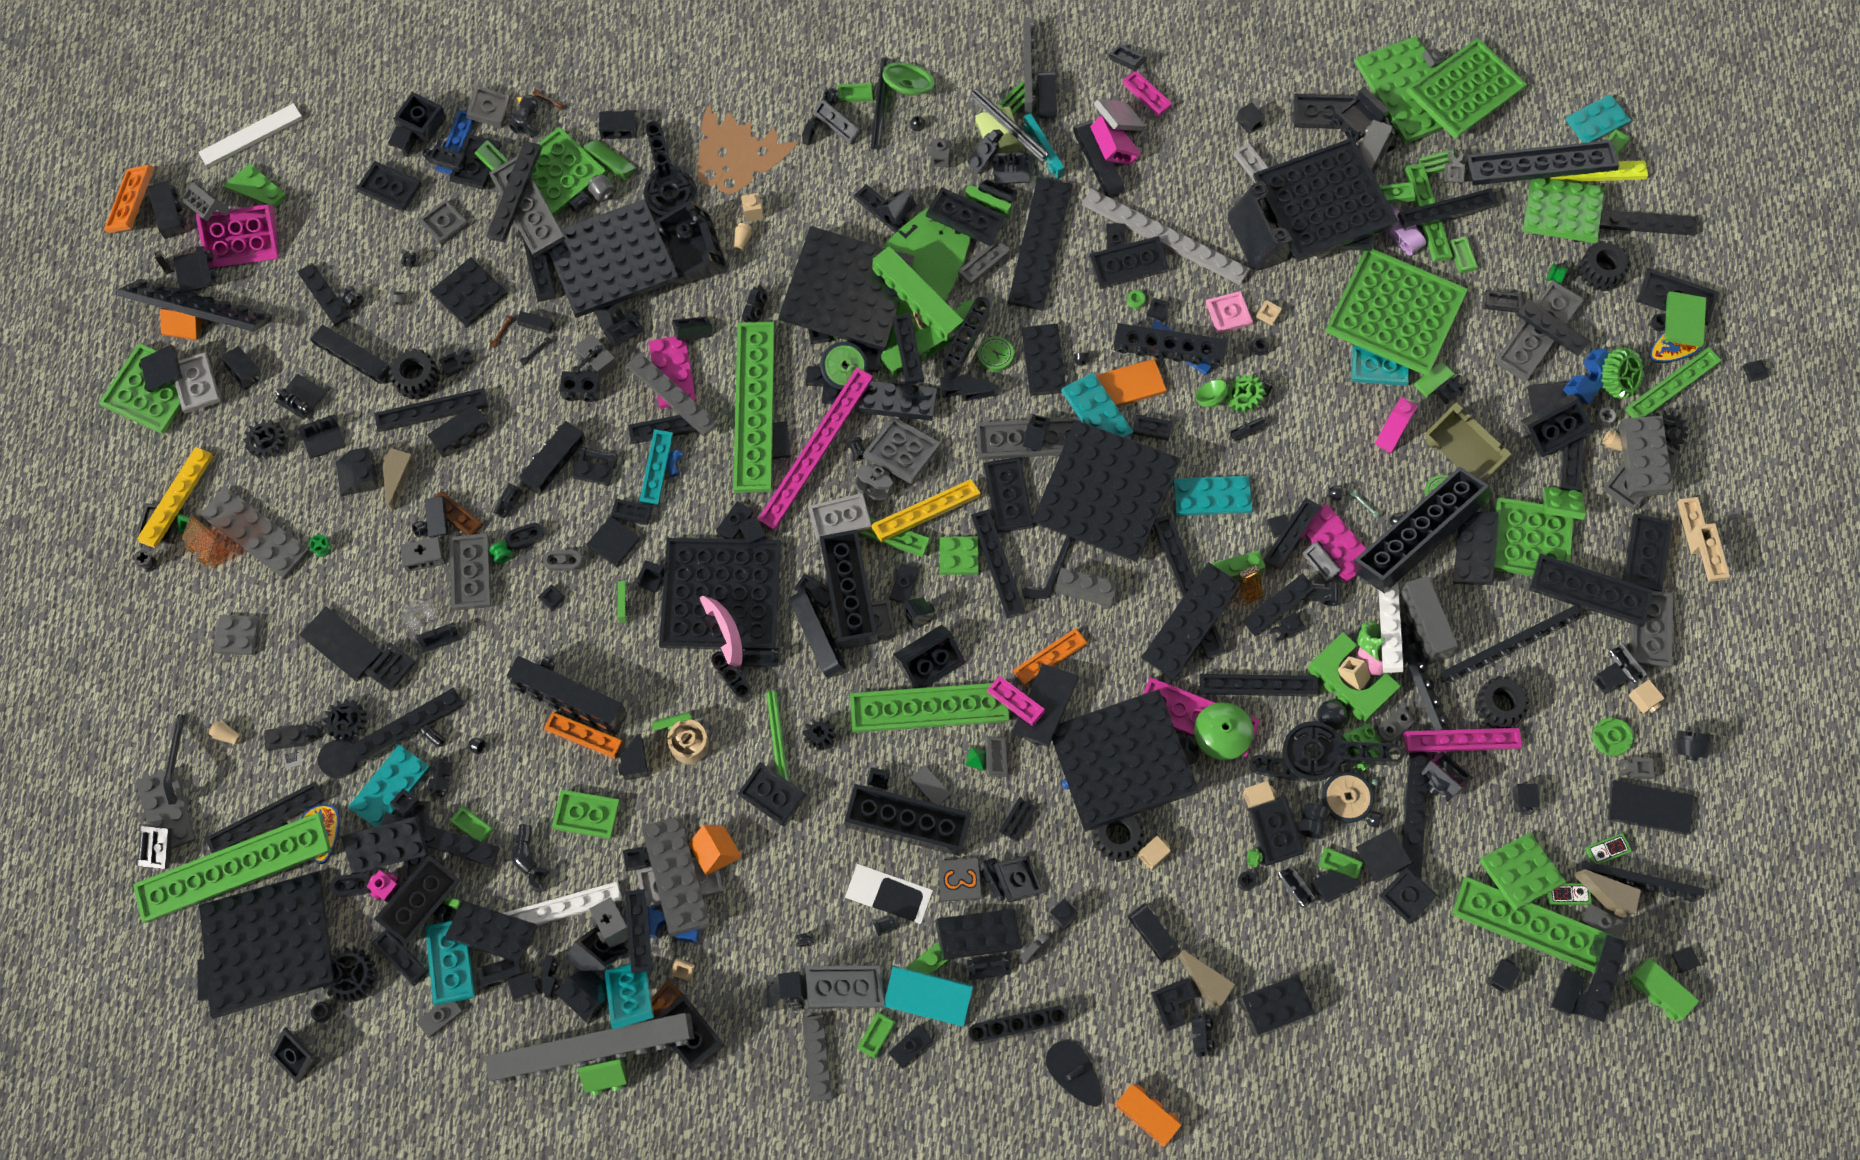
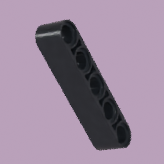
M1089 120L1073 126L1074 135L1105 196L1110 198L1125 192L1124 183L1114 163L1105 160L1090 127L1093 124L1092 121Z
M986 297L975 299L942 361V375L945 379L953 380L958 376L990 314V301ZM955 352H961L962 354L956 355V354H954V353H955ZM947 367H953L954 369H953V370H948V369H946V368H947Z
M321 325L310 338L311 342L317 347L379 384H382L389 376V364L324 325Z
M808 588L802 589L789 598L790 603L821 671L830 679L845 670L846 665L814 595Z
M1054 1006L975 1023L969 1028L968 1038L971 1043L981 1045L1059 1028L1066 1024L1068 1012L1062 1006ZM1060 1012L1063 1014L1064 1019L1057 1022L1053 1019V1014ZM1040 1016L1043 1018L1044 1023L1041 1026H1036L1032 1019ZM1014 1021H1021L1024 1028L1015 1030L1012 1023ZM1000 1025L1004 1031L1002 1034L996 1035L993 1033L992 1027ZM975 1029H979L983 1032V1037L975 1039L972 1036V1032Z

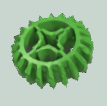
M1627 348L1616 349L1612 353H1608V358L1604 359L1605 365H1602L1603 372L1601 374L1603 378L1601 381L1604 382L1603 388L1606 389V393H1609L1614 398L1624 399L1632 397L1634 393H1637V388H1641L1640 382L1643 381L1642 375L1645 374L1642 370L1644 366L1641 364L1643 359L1639 358L1640 355L1635 350Z

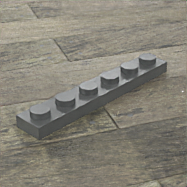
M1023 17L1025 113H1032V106H1036V95H1032V92H1035V81H1032V77H1035V67H1032L1031 64L1035 63V53L1031 52V49H1034V38H1031V35H1034V24H1030V17Z
M641 352L627 363L628 368L703 437L707 436L718 426L717 421Z

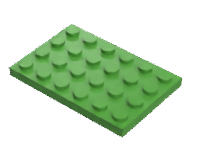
M1417 36L1362 55L1354 61L1375 97L1389 109L1387 116L1394 128L1398 130V134L1404 144L1444 130L1406 92L1410 85L1434 69L1430 68L1422 54L1425 49Z
M1476 38L1410 85L1406 92L1453 138L1457 139L1524 90L1527 84L1482 41Z

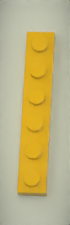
M197 447L194 448L139 534L137 540L140 543L157 548L214 456L211 452Z
M971 479L873 523L872 529L879 540L883 542L979 498L980 492Z

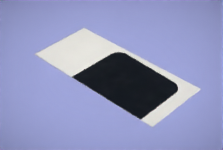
M857 864L845 898L887 913L891 912L893 915L921 924L933 890Z

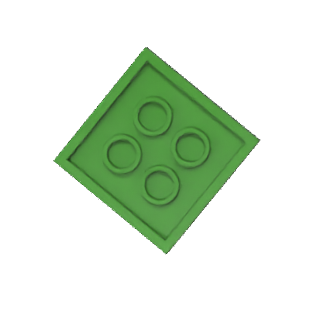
M1530 832L1479 860L1514 911L1547 895L1566 883Z

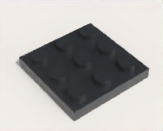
M472 257L430 290V293L466 328L508 294Z

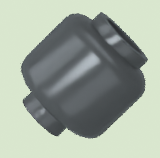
M595 175L590 179L588 190L596 200L601 202L609 201L613 198L615 186L605 175Z

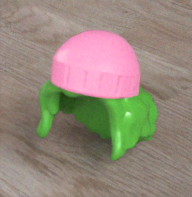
M1373 620L1362 624V629L1357 638V643L1360 646L1357 659L1365 661L1370 675L1383 674L1382 643L1385 638H1381L1380 626Z

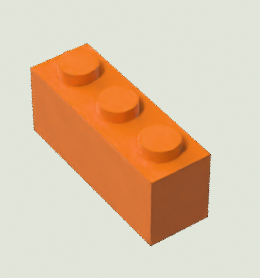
M1131 1084L1116 1102L1115 1106L1165 1147L1181 1127V1124L1178 1123L1180 1121L1179 1118L1171 1112L1169 1114L1162 1109L1163 1105L1155 1098L1151 1100L1145 1095L1147 1092L1140 1085L1134 1086Z

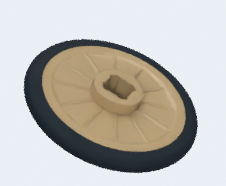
M1345 771L1337 773L1327 780L1322 790V802L1324 807L1330 810V815L1334 819L1345 823H1354L1364 819L1371 812L1374 805V792L1370 783L1363 776ZM1350 794L1351 800L1347 801L1345 795Z

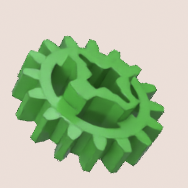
M1243 374L1241 379L1236 376L1237 381L1231 380V387L1227 386L1228 393L1225 401L1231 410H1236L1237 413L1243 410L1247 414L1249 409L1254 412L1255 406L1260 407L1259 401H1264L1262 395L1266 394L1265 387L1258 377L1254 378L1252 374L1248 378L1246 374Z

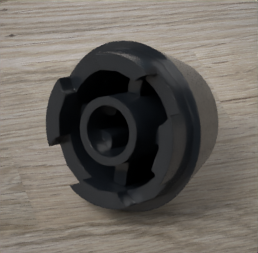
M1677 730L1676 738H1674L1677 754L1685 755L1686 760L1698 761L1699 757L1708 758L1715 745L1713 743L1714 735Z

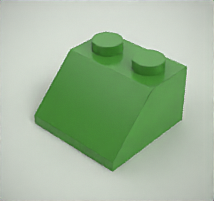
M625 1058L578 1068L585 1093L591 1092V1096L604 1093L603 1089L610 1087L612 1091L624 1089V1084L629 1083Z

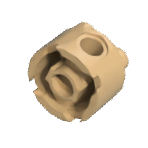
M694 720L679 721L671 727L668 733L669 748L672 755L678 761L693 765L705 757L709 749V740L704 727Z

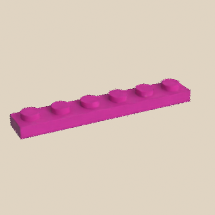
M1519 728L1406 731L1403 733L1406 753L1522 748Z

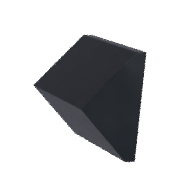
M287 1027L282 1030L270 1054L296 1083H299L322 1060L295 1031Z

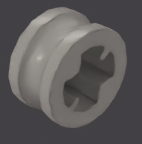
M1602 408L1597 415V421L1602 426L1611 425L1616 418V414L1611 408ZM1604 414H1607L1608 420H1605Z

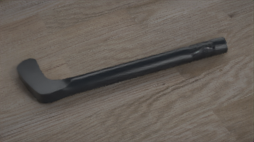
M1066 536L1043 590L1023 588L1022 595L1024 598L1048 599L1051 596L1060 569L1073 541L1071 537Z
M178 714L176 718L163 780L164 791L169 805L177 803V797L172 787V778L185 715Z

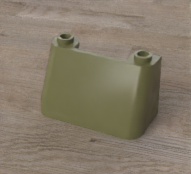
M1455 403L1424 434L1427 438L1425 442L1432 449L1436 446L1458 468L1465 469L1483 482L1490 479L1514 457L1458 403Z

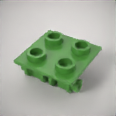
M1370 723L1345 733L1341 737L1343 741L1382 743ZM1351 749L1348 754L1354 753L1352 757L1359 755L1356 749ZM1376 750L1368 752L1372 758L1379 757V752ZM1357 764L1358 769L1362 771L1367 770L1371 766L1369 764Z

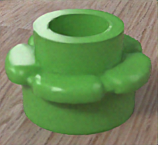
M1255 848V850L1249 849L1247 855L1248 865L1255 868L1258 864L1262 863V852H1258V848Z

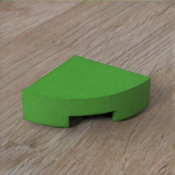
M446 897L442 905L458 910L461 901Z

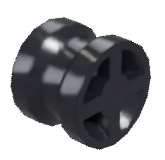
M349 286L341 292L339 299L343 303H347V306L353 310L362 303L363 296L360 293H356L355 288Z

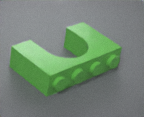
M1342 632L1310 663L1308 669L1312 676H1317V679L1319 678L1324 683L1327 691L1333 692L1338 697L1339 702L1352 710L1353 715L1358 720L1362 719L1366 722L1398 691L1400 685L1385 673L1368 689L1354 690L1347 687L1340 679L1338 669L1339 665L1354 652L1357 645Z

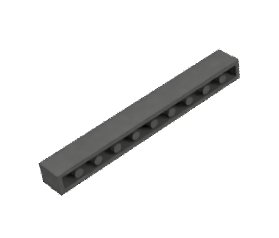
M683 1013L632 1024L615 1030L609 1029L485 1056L488 1081L496 1082V1085L509 1083L508 1079L516 1077V1081L528 1079V1075L536 1073V1076H543L549 1074L548 1070L556 1069V1072L568 1070V1066L576 1065V1068L588 1066V1062L594 1060L598 1064L608 1062V1057L615 1056L616 1059L627 1058L628 1053L636 1052V1055L649 1053L648 1049L656 1047V1051L668 1049L669 1044L676 1043V1046L689 1044L688 1040L695 1039L691 1014Z

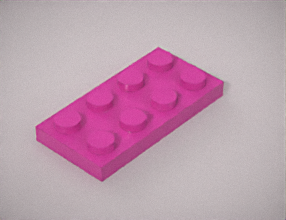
M676 336L648 341L652 363L696 402L686 340H677ZM657 395L660 409L671 407Z
M1326 503L1322 506L1323 510L1305 537L1311 544L1318 541L1342 569L1338 576L1346 584L1357 576L1354 559L1365 551L1366 548Z

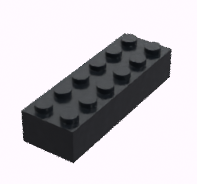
M852 530L819 536L839 649L843 650L877 644V631L858 531Z
M1208 562L1141 657L1142 660L1175 682L1240 590L1241 583Z
M516 657L506 675L510 685L514 687L513 690L521 695L527 693L536 702L541 703V701L548 703L550 708L556 711L562 709L566 711L565 714L574 719L577 716L583 719L582 722L591 727L596 725L600 727L602 732L609 735L610 733L617 735L627 716V712L621 702L523 657Z
M854 784L844 824L846 828L962 856L971 821V813Z

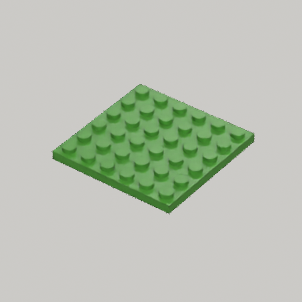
M1377 250L1364 251L1325 332L1428 376L1468 289Z

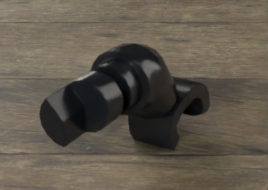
M519 824V832L516 835V843L518 845L515 846V850L512 852L513 864L526 876L529 875L528 879L531 889L540 893L543 892L542 884L535 883L534 879L540 875L546 877L549 873L547 869L537 867L532 858L530 846H528L531 843L532 826Z

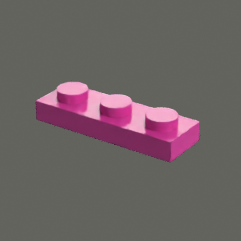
M1137 71L1132 72L1123 79L1122 84L1158 117L1172 107V103Z
M1001 676L987 689L991 696L1031 726H1034L1045 713L1043 707Z

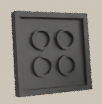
M892 417L866 449L863 457L912 484L940 448L941 443L901 420Z

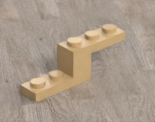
M1698 497L1679 499L1677 504L1691 555L1701 553L1708 582L1728 580L1730 575L1716 524H1705Z

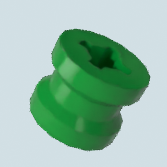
M1553 263L1546 280H1553L1561 284L1567 268H1560L1557 264Z
M315 535L309 541V547L316 556L325 557L331 552V543L324 535Z
M506 541L497 542L489 548L490 553L495 556L494 561L496 564H503L513 557L511 550H508Z

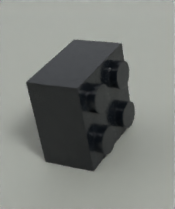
M412 92L393 120L397 127L411 130L415 139L428 144L447 117L441 105Z

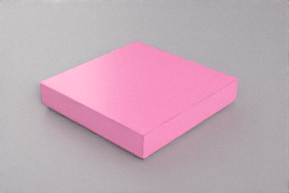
M1241 291L1206 300L1217 334L1252 325L1253 321Z

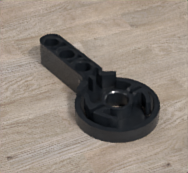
M651 121L646 125V133L655 169L649 175L650 178L645 184L643 195L649 211L661 218L688 202L690 197L691 201L696 203L698 192L693 178L686 172L681 171L680 167L672 165L661 124L657 121ZM670 189L677 191L672 197L664 195Z
M1315 721L1304 722L1295 726L1287 734L1283 743V759L1286 767L1297 778L1309 782H1318L1331 777L1345 763L1397 766L1404 757V750L1398 744L1343 741L1340 735L1330 726ZM1310 744H1316L1319 746L1321 753L1319 756L1312 758L1305 753V748ZM1356 749L1359 755L1352 757L1348 754V751ZM1376 750L1379 752V757L1372 758L1368 752ZM1397 751L1400 757L1392 759L1389 756V752Z

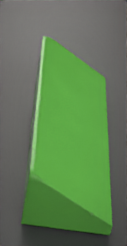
M597 139L584 146V150L592 158L624 181L637 169Z

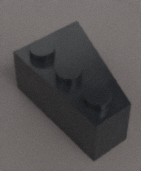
M799 971L777 974L773 982H770V985L767 986L769 1011L792 1008V1011L804 1010L803 976Z

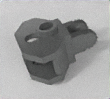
M875 464L872 466L861 465L856 471L858 476L853 482L857 491L873 500H886L893 486V481L890 478L892 473Z

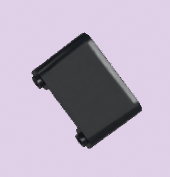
M1264 181L1251 185L1230 209L1227 217L1250 267L1257 271L1286 262L1293 241L1286 229L1276 228L1272 230L1261 209L1260 200H1263L1268 192Z
M690 200L656 220L657 230L662 238L664 237L668 240L676 267L674 269L679 279L675 283L682 285L720 274L727 270V264L713 221L704 208ZM683 222H688L694 228L692 236L686 240L678 237L676 227Z

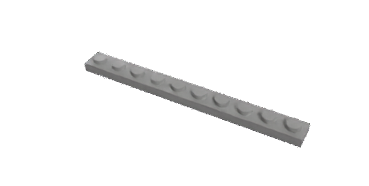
M1090 189L1082 202V205L1116 223H1123L1126 228L1146 238L1159 236L1163 247L1238 285H1241L1250 268L1093 189Z

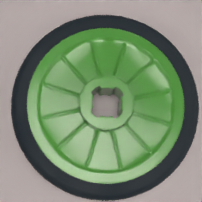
M837 342L829 346L823 353L820 368L827 383L834 388L842 390L856 368L867 373L868 362L864 352L857 345L850 342ZM843 362L846 365H848V367L845 370L843 367H841V364Z

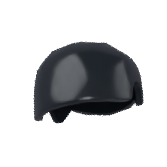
M1328 700L1323 702L1317 709V719L1319 722L1338 731L1344 728L1348 722V712L1341 702Z

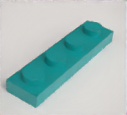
M1031 113L1025 115L1023 129L1049 153L1046 162L1050 173L1054 174L1057 179L1064 177V166Z
M654 429L639 500L640 503L659 506L673 438L672 432Z

